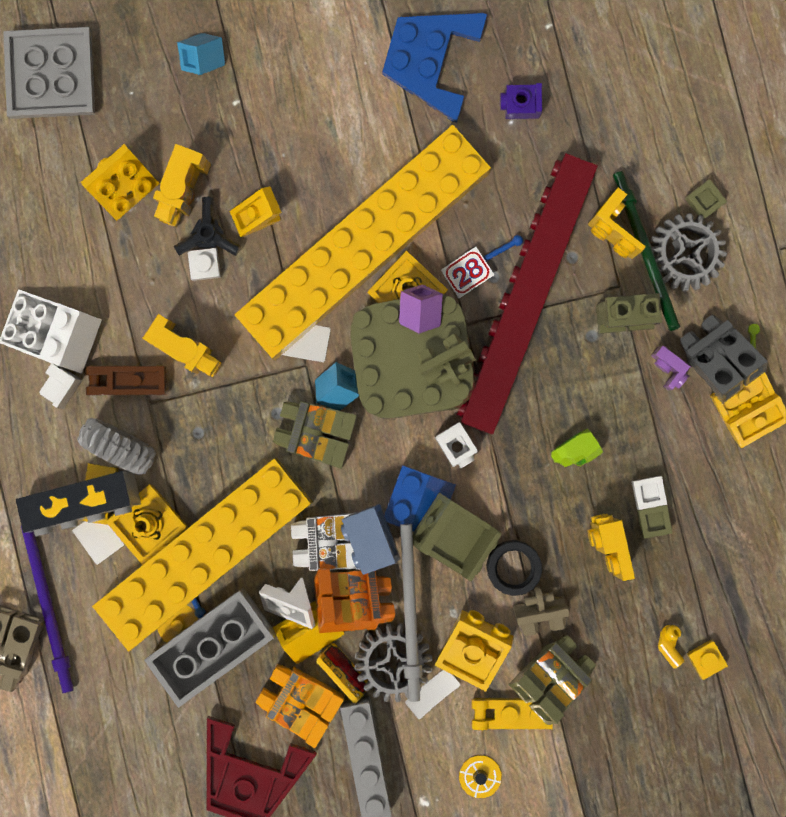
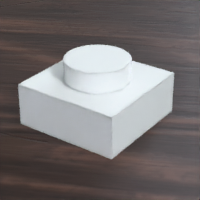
M217 248L188 251L192 281L221 278Z
M662 476L631 481L637 510L667 505Z

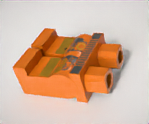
M318 569L314 578L316 605H318L316 609L319 633L364 629L376 630L379 623L393 621L395 617L394 604L379 602V596H389L391 593L390 577L376 576V571L363 575L361 571L330 572V569Z

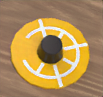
M476 755L469 758L463 763L459 771V781L462 789L474 798H486L493 795L501 784L502 774L499 765L487 756Z

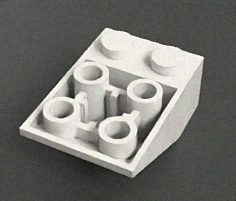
M18 289L1 334L0 343L57 366L82 373L102 320Z

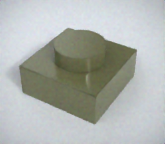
M710 179L685 198L698 216H703L704 219L727 202Z
M667 505L637 510L642 538L646 539L672 534Z

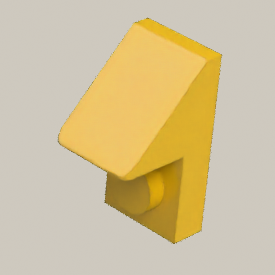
M270 186L261 188L230 210L240 237L279 222V214L282 213Z

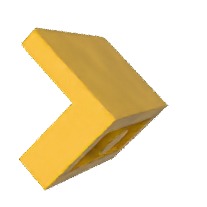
M316 600L310 604L315 622L313 629L288 619L273 627L281 647L296 664H299L344 635V631L319 633L316 609L318 605H316Z

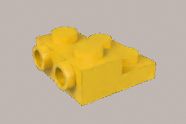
M608 514L592 516V522H590L591 529L587 530L591 547L595 546L597 551L606 555L605 561L609 573L613 572V575L622 581L635 579L622 520L613 518V515Z
M462 610L435 661V666L487 691L512 647L514 636L510 634V629L505 625L496 623L494 626L484 621V616L478 611L470 610L468 613Z

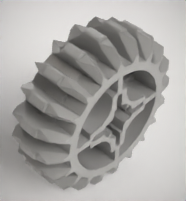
M688 213L684 220L678 214L674 217V222L670 219L665 220L664 227L659 226L655 230L658 236L650 238V242L657 246L651 248L653 254L656 255L655 259L660 273L663 272L665 275L663 281L666 283L671 279L672 289H676L680 282L682 291H688L690 284L694 290L700 289L701 283L707 286L711 283L710 277L717 278L719 276L715 268L721 269L725 265L723 261L718 259L727 256L726 251L719 250V247L725 245L726 241H717L716 239L721 234V230L718 229L712 232L710 228L714 223L709 221L703 225L704 217L701 215L694 222L692 213ZM680 231L694 232L701 239L692 241L685 234L682 235ZM671 236L673 239L674 255L667 259L666 244ZM697 246L689 256L677 259L688 247L691 249ZM704 246H707L708 260L703 268L700 252ZM683 264L689 270H693L695 274H682L676 271L673 266Z
M96 418L87 419L85 425H82L77 438L80 446L90 453L138 475L146 474L156 455L155 450L149 444Z
M387 623L386 633H383L381 627L377 626L375 630L377 637L368 632L366 638L370 643L367 644L360 641L359 647L365 653H355V658L363 661L355 664V670H364L363 673L358 675L357 679L358 681L369 680L364 685V690L368 691L374 686L373 697L377 698L382 691L385 692V702L389 701L390 694H395V701L400 702V693L402 692L409 699L408 680L400 683V673L404 669V665L407 664V656L397 650L395 640L406 643V635L402 633V623L398 624L397 632L392 631L391 623ZM421 634L417 635V640L419 644L423 639V636ZM386 641V654L376 658V660L369 661L372 651L380 643ZM428 643L418 645L419 664H422V672L424 673L432 672V667L424 664L432 661V655L422 654L429 649ZM391 649H393L397 660H401V662L397 663L396 676L394 675L393 668H390V665H386L390 661ZM377 669V671L387 672L390 675L392 684L380 681L373 674L372 670ZM422 674L419 681L427 684L428 678Z

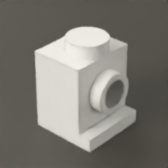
M460 422L434 437L452 467L458 464L460 468H463L475 460L473 454L478 451ZM455 441H459L462 444V450L458 453L452 450V444Z

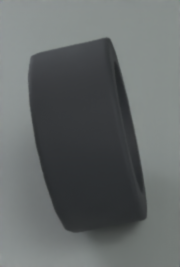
M508 540L498 544L489 554L486 564L487 575L493 586L503 594L511 596L525 595L533 590L539 583L543 571L541 559L536 550L527 543L518 540ZM508 551L522 552L530 561V575L520 584H508L498 575V561Z

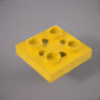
M125 144L109 158L100 160L97 168L80 182L116 221L159 185V182Z
M406 250L370 288L367 294L377 303L398 300L397 298L400 299L401 291L419 285H425L444 295L448 289Z
M149 484L139 492L141 505L131 507V513L119 516L114 514L106 521L142 565L188 528L152 484ZM156 511L162 512V517L160 519L156 518L160 516V513H157ZM156 531L160 532L161 534L159 539H155L159 536V534L153 535Z

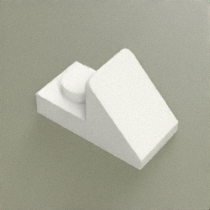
M300 578L290 593L283 588H275L267 584L259 591L264 610L310 629L314 628L315 622L303 578Z

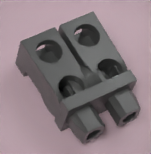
M712 314L701 324V328L708 334L700 340L691 331L680 339V344L686 352L687 362L711 387L718 400L724 404L743 389V384L745 386L749 385L766 372L768 361L740 332L733 328L729 320L723 323Z

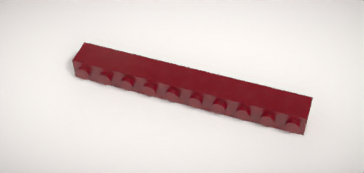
M565 153L561 161L556 159L550 176L555 177L551 187H545L540 202L544 203L541 214L535 213L530 225V229L534 230L531 240L525 239L519 255L524 257L521 266H514L509 282L514 284L510 294L504 292L498 307L503 312L500 319H494L488 335L492 336L489 347L483 346L478 358V362L482 363L478 374L474 373L476 378L475 389L470 399L457 412V415L461 416L460 423L490 435L494 434L598 165Z

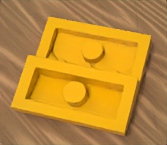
M765 372L749 385L745 386L743 384V389L724 404L718 400L715 392L710 395L721 418L740 448L786 424V408L781 397L775 393Z

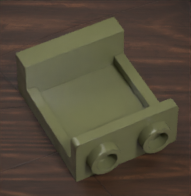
M439 492L413 532V546L427 556L433 557L456 571L465 579L472 581L475 575L481 571L483 563L490 552L496 548L502 533Z

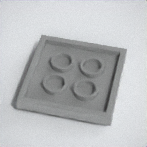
M89 27L3 31L8 118L95 115L92 31Z

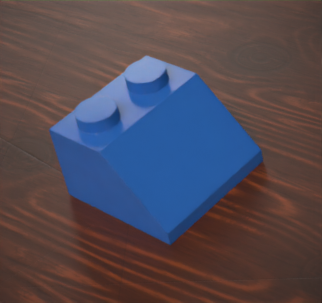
M402 465L384 514L386 521L399 527L400 524H412V531L414 532L439 492L451 499L456 484Z

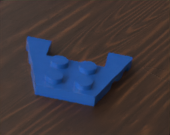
M487 14L398 17L382 75L410 94H414L425 101L434 110L437 109L452 122L457 123L464 96L436 88L450 36L456 35L480 42Z

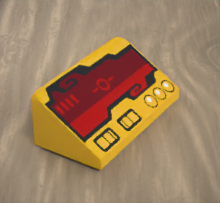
M331 643L318 655L316 662L347 697L356 704L366 692L364 685L369 680L358 681L357 678L361 671L355 670V665L335 643Z

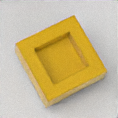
M709 640L686 653L702 680L728 667L713 640Z

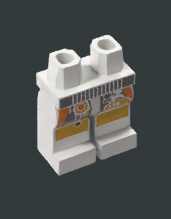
M353 513L307 517L306 520L291 523L292 539H308V549L293 550V566L309 567V571L318 569H357L352 560V552L354 551L351 543H338V540H345L341 531V525H343L341 519Z

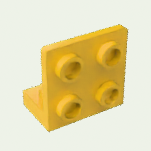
M618 187L604 202L588 225L592 228L590 231L594 236L602 241L607 239L614 245L613 250L623 258L629 257L633 259L645 249V245L613 221L626 206L622 201L627 194Z

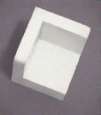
M51 363L45 372L49 375V378L40 390V395L53 402L52 405L56 408L64 409L82 380L63 367Z

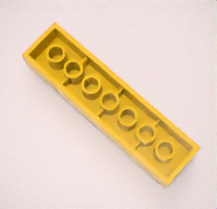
M274 458L92 607L129 652L313 502L278 458Z

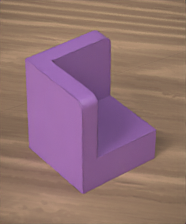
M425 285L401 291L399 323L417 333L439 327L441 324L443 294Z

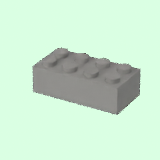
M243 587L154 651L144 661L179 708L274 639L276 633Z

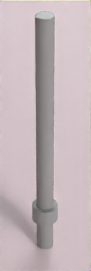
M400 524L407 664L404 665V675L408 679L409 701L416 702L420 701L419 678L422 677V664H419L413 534L412 524Z

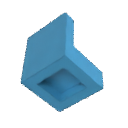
M201 33L177 42L182 71L202 75L225 65L222 37Z
M337 362L315 380L316 403L331 409L341 411L359 396L355 371Z

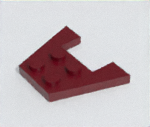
M208 716L206 810L225 817H271L315 758L317 752L290 743L282 769L278 770L227 753L235 724Z

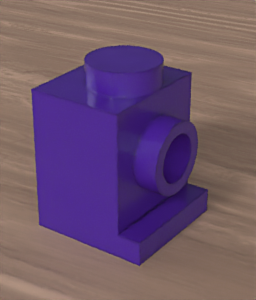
M536 83L535 85H506L505 93H500V110H505V119H539L542 113V83ZM525 96L526 102L519 103L516 97Z

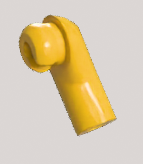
M666 625L660 632L658 649L672 668L675 669L685 661L675 648L678 637H681V630L676 625Z

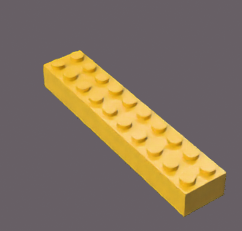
M451 125L234 314L235 317L269 356L276 361L486 178L491 167L457 128Z

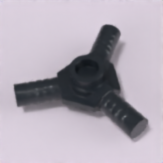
M202 197V218L198 220L193 228L192 236L174 245L179 256L196 246L199 248H216L219 246L234 256H237L241 246L223 236L224 232L217 220L213 219V197Z

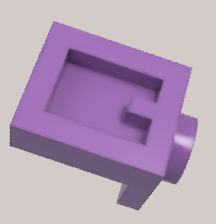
M657 347L651 355L656 360L654 364L667 374L670 371L673 373L663 387L667 390H673L675 387L679 389L688 379L689 375L686 372L691 366L666 347Z

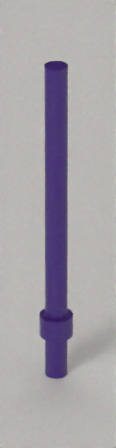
M22 531L54 658L51 660L53 670L58 673L62 693L71 692L74 690L69 672L71 664L69 656H65L34 532L23 533Z

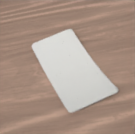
M442 670L421 687L420 701L411 702L407 699L405 703L414 715L421 719L434 706L457 689L460 683L452 674Z

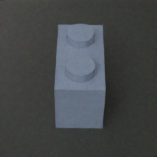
M380 504L341 519L343 525H341L342 534L347 542L350 541L354 551L352 552L353 563L357 569H361L363 575L395 564L401 559Z

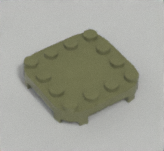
M443 294L440 326L422 333H417L399 323L400 299L375 303L354 314L350 338L357 388L361 403L368 413L382 419L395 420L396 418L446 410L452 411L461 408L470 399L476 382L473 363L466 365L468 371L458 376L461 382L458 386H455L452 380L442 385L437 381L429 386L417 367L421 365L418 356L420 352L427 348H433L436 355H440L447 351L443 341L453 334H456L462 342L465 341L470 348L467 319L463 309L454 298Z

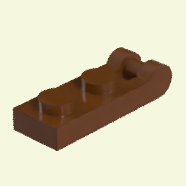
M166 366L86 367V375L89 376V386L86 387L87 396L166 395ZM107 375V386H100V376Z

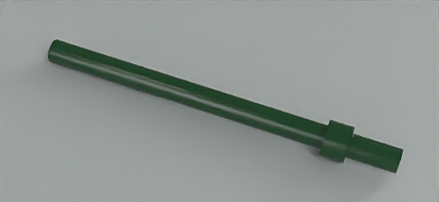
M616 172L613 174V179L616 187H619L627 194L622 201L626 205L624 209L635 238L645 245L641 255L655 293H660L661 310L669 331L680 328V324L636 208V196L634 191L629 189L624 172Z

